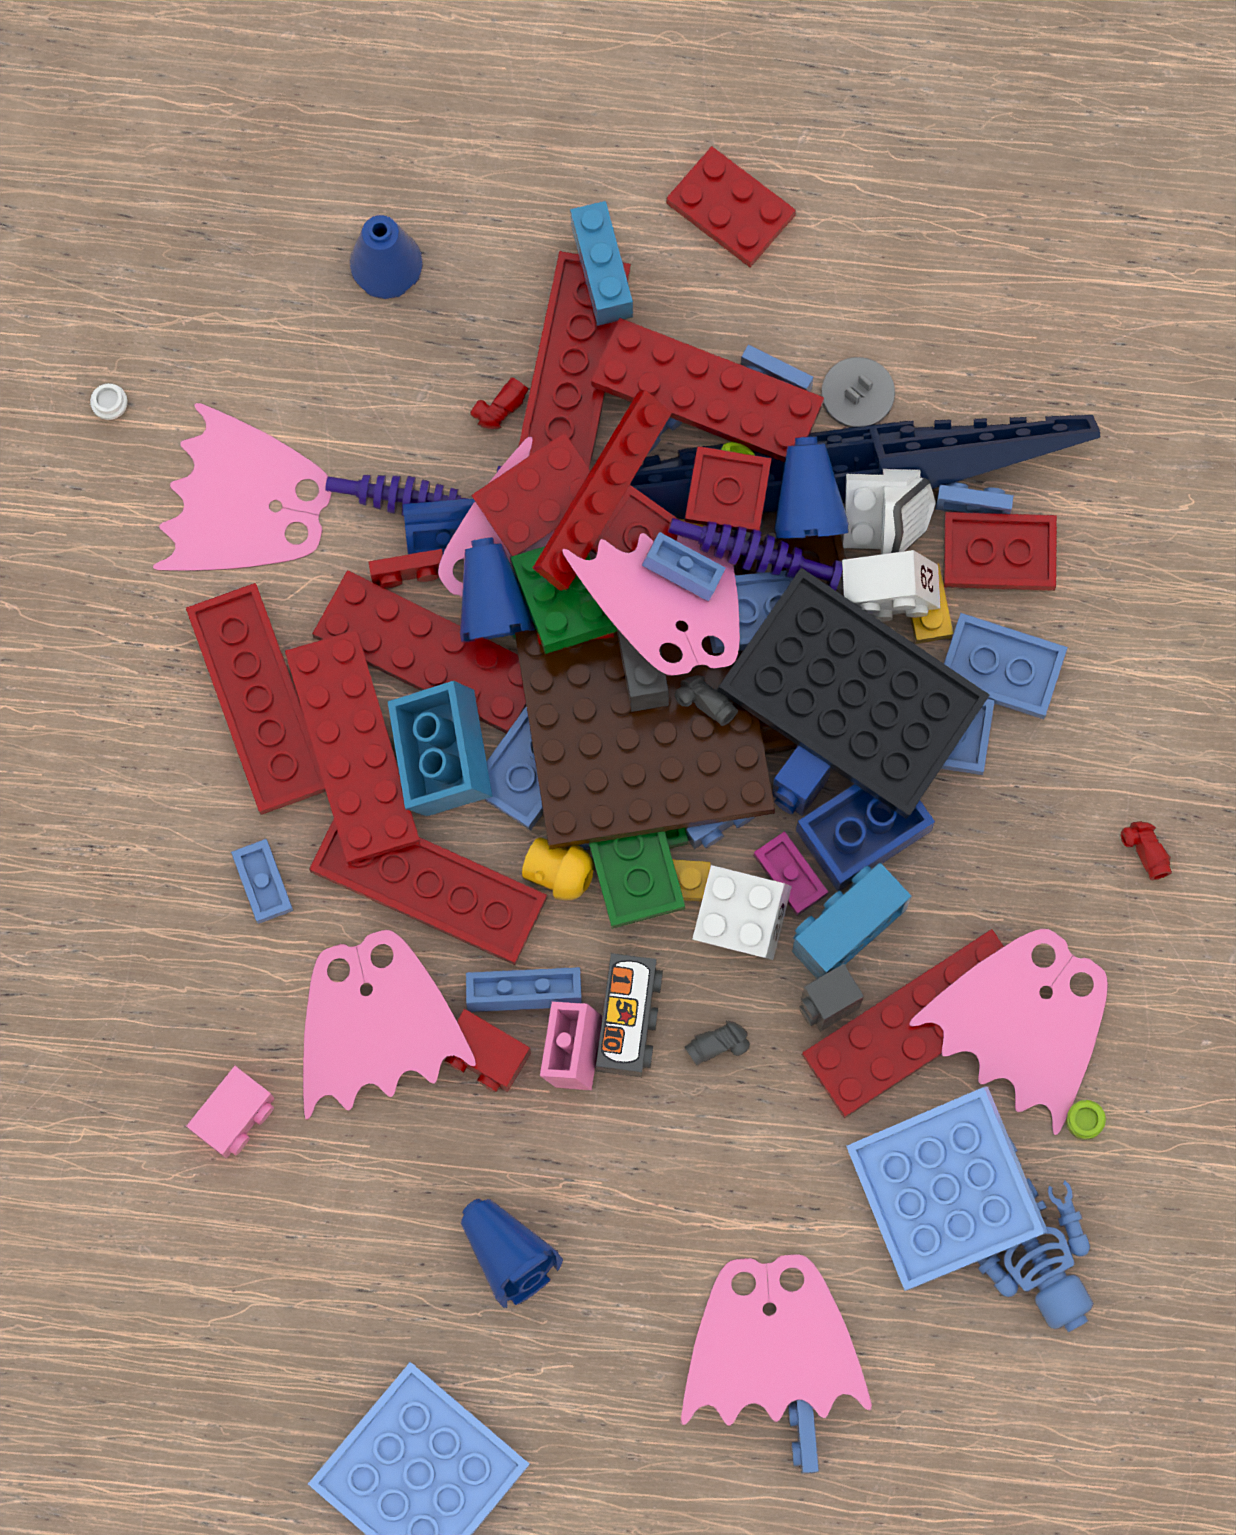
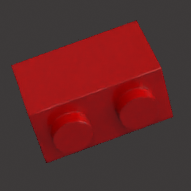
M464 1009L457 1023L473 1053L476 1065L470 1066L457 1056H447L444 1062L461 1073H464L467 1068L478 1074L477 1082L495 1093L499 1088L508 1092L531 1055L530 1047Z

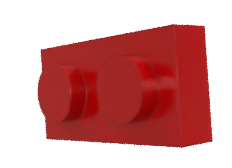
M442 549L368 561L372 582L383 588H393L400 586L404 580L416 578L419 582L436 580L439 578L438 569L443 556Z

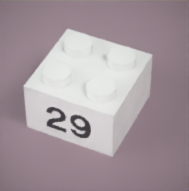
M911 550L842 560L844 597L881 622L892 620L895 614L906 613L907 617H923L928 615V610L940 609L938 565L916 551Z
M711 865L692 940L773 960L792 886Z

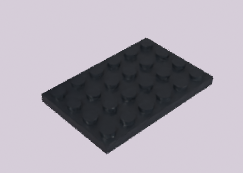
M803 568L798 571L717 689L718 692L727 696L731 701L796 745H799L830 765V768L906 819L910 816L990 696Z

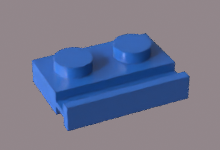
M474 499L403 504L408 554L442 549L444 554L448 543L475 502Z

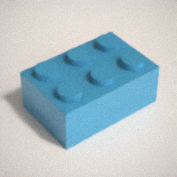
M451 681L388 701L405 809L427 817L493 797L474 689Z
M881 862L873 869L868 865L864 867L851 880L853 884L849 887V891L845 894L840 890L836 892L823 905L825 909L821 912L822 915L816 920L813 916H810L796 928L795 932L797 934L793 937L794 945L792 952L816 979L842 964L846 965L907 910L912 896Z

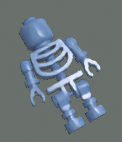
M1009 1137V1139H1010V1141H1011V1143H1012V1146H1013V1148H1014V1151H1015V1153H1016L1018 1150H1017V1148L1015 1147V1145H1014L1013 1141L1011 1140V1138ZM1028 1178L1026 1180L1035 1199L1039 1194ZM1064 1180L1063 1184L1067 1187L1068 1191L1066 1197H1064L1065 1204L1062 1203L1061 1199L1054 1197L1053 1187L1051 1186L1048 1187V1195L1051 1201L1057 1205L1061 1218H1058L1060 1226L1065 1227L1069 1240H1066L1065 1235L1060 1230L1046 1227L1048 1230L1046 1234L1056 1236L1059 1243L1041 1245V1243H1038L1039 1240H1036V1237L1007 1249L1004 1256V1264L1009 1274L998 1263L1000 1258L996 1254L978 1261L980 1265L978 1269L982 1274L987 1273L995 1283L996 1289L1006 1297L1016 1294L1018 1284L1026 1292L1038 1287L1040 1292L1035 1296V1303L1048 1326L1052 1329L1065 1326L1067 1332H1070L1088 1322L1085 1314L1093 1308V1301L1080 1278L1076 1275L1067 1276L1065 1273L1066 1270L1075 1265L1072 1254L1076 1256L1086 1255L1089 1252L1090 1244L1079 1222L1082 1219L1080 1211L1076 1212L1072 1203L1073 1192L1071 1186ZM1043 1200L1036 1203L1040 1212L1047 1208ZM1022 1245L1027 1254L1014 1267L1012 1257L1016 1249ZM1060 1249L1064 1255L1049 1259L1047 1254L1044 1253L1049 1250ZM1032 1260V1264H1035L1034 1268L1023 1278L1021 1271ZM1062 1263L1058 1268H1053L1054 1264ZM1036 1274L1041 1275L1040 1278L1032 1281Z

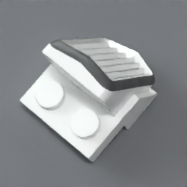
M883 469V475L846 474L844 509L849 522V532L843 534V548L881 549V554L906 551L928 528L936 504L930 481L926 478H920V470Z

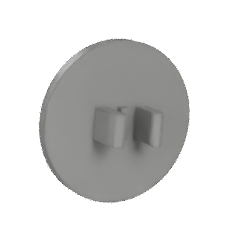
M863 357L848 358L838 362L826 374L822 385L823 404L828 414L844 426L853 428L875 425L887 416L893 406L895 397L894 383L888 371L876 361Z

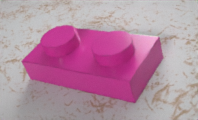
M785 831L754 852L753 856L771 880L792 886L788 904L797 916L828 895V890Z

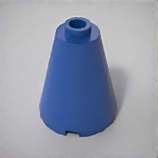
M384 215L373 216L365 222L350 257V269L355 282L370 296L382 299L395 298L405 294L407 289L417 283L423 267L422 255L417 243L393 219Z
M817 436L795 438V445L787 446L774 529L776 538H805V536L818 535L819 537L848 533L849 522L825 443H817Z
M493 537L471 541L472 548L465 549L460 625L461 642H472L476 638L482 637L487 640L515 635V632L534 631L533 620L503 545L494 544Z
M476 1199L464 1208L461 1225L496 1300L503 1308H508L507 1301L509 1300L518 1305L532 1297L551 1280L547 1276L553 1266L557 1271L560 1269L563 1258L559 1255L558 1251L491 1199L483 1201Z

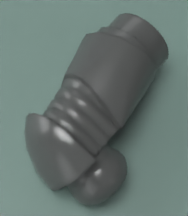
M704 676L687 677L681 681V687L675 691V698L681 706L688 707L694 702L697 708L716 720L721 726L731 722L738 713V709L733 705V702L727 696L718 692L716 688L713 689V687L709 686L705 682Z
M726 1021V1025L715 1029V1031H708L694 1036L695 1039L684 1047L697 1066L727 1051L729 1048L733 1055H742L749 1049L750 1042L746 1039L748 1032L742 1026L733 1021Z

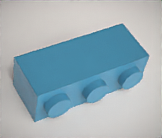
M606 201L570 209L571 228L597 326L618 321L619 318H632L633 300Z

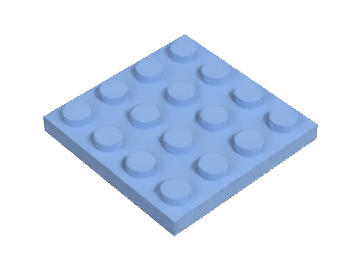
M982 1087L846 1146L905 1291L1048 1233L988 1087Z
M410 1362L311 1479L308 1485L366 1535H472L530 1464Z

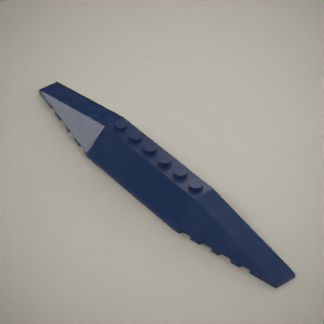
M1093 415L1046 416L1045 421L1027 423V417H1010V424L987 425V418L974 419V425L952 426L951 420H934V427H914V421H901L813 432L809 435V437L817 436V443H825L843 503H845L846 474L883 475V469L920 470V478L928 479L932 489L940 485H948L1101 438L1100 429ZM724 444L701 447L721 450ZM697 447L678 450V457L661 461L658 455L646 457L630 485L676 518L685 519ZM750 449L755 454V456L772 458L770 456L764 455L762 453ZM775 458L771 459L763 513L778 510L785 462Z

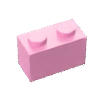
M551 1003L540 1077L556 1088L592 1090L603 1017L588 1004Z
M234 1066L186 1127L227 1159L231 1153L236 1156L245 1147L250 1139L246 1134L255 1123L261 1125L269 1117L274 1109L271 1103L275 1098L247 1074Z

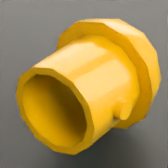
M538 837L530 846L525 857L522 877L527 881L552 890L555 899L574 900L582 896L589 887L593 877L594 862L590 855L579 845L549 850L548 840Z

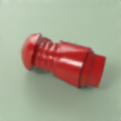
M511 377L490 406L484 400H478L470 414L473 418L479 420L477 425L486 429L502 428L500 425L502 421L524 404L523 400L529 389L523 383Z
M1132 822L1130 827H1125L1121 831L1120 836L1123 845L1128 848L1136 846V852L1146 872H1148L1150 880H1158L1169 876L1172 873L1169 861L1171 857L1162 844L1158 842L1159 840L1154 833L1156 827L1147 822Z

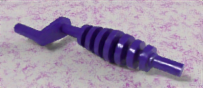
M363 475L362 480L359 479V481L328 476L325 491L354 495L356 498H359V504L367 506L368 499L373 498V508L379 510L382 508L383 500L388 501L387 512L393 514L396 513L398 502L402 503V516H404L403 504L468 499L462 498L461 495H458L459 490L452 487L449 495H444V485L438 483L436 484L435 492L430 493V481L422 479L420 490H415L416 477L412 476L407 477L405 488H400L401 476L395 475L392 477L390 486H386V475H378L376 484L371 483V475Z
M672 518L670 522L669 533L698 541V544H701L700 550L708 553L710 546H714V556L722 559L725 550H728L727 562L732 565H736L740 554L743 555L741 569L749 571L754 559H757L756 572L764 573L770 563L772 564L771 575L779 576L782 568H787L785 577L794 578L798 571L803 568L816 578L826 580V585L835 591L837 589L843 570L841 561L835 560L832 566L805 559L802 556V549L794 547L792 553L789 554L787 553L789 544L782 540L777 550L773 549L775 537L769 534L766 535L763 544L760 545L761 531L756 529L752 530L747 541L745 540L746 527L738 526L733 537L730 536L732 526L729 524H723L720 532L715 531L716 522L708 521L707 525H703V527Z

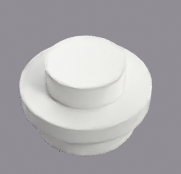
M109 383L97 387L90 398L93 412L104 420H113L120 417L127 408V396L124 390L115 384Z

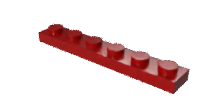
M646 390L637 392L533 566L536 572L559 591L568 589L576 576L562 550L567 549L577 557L586 559L672 414L671 411Z

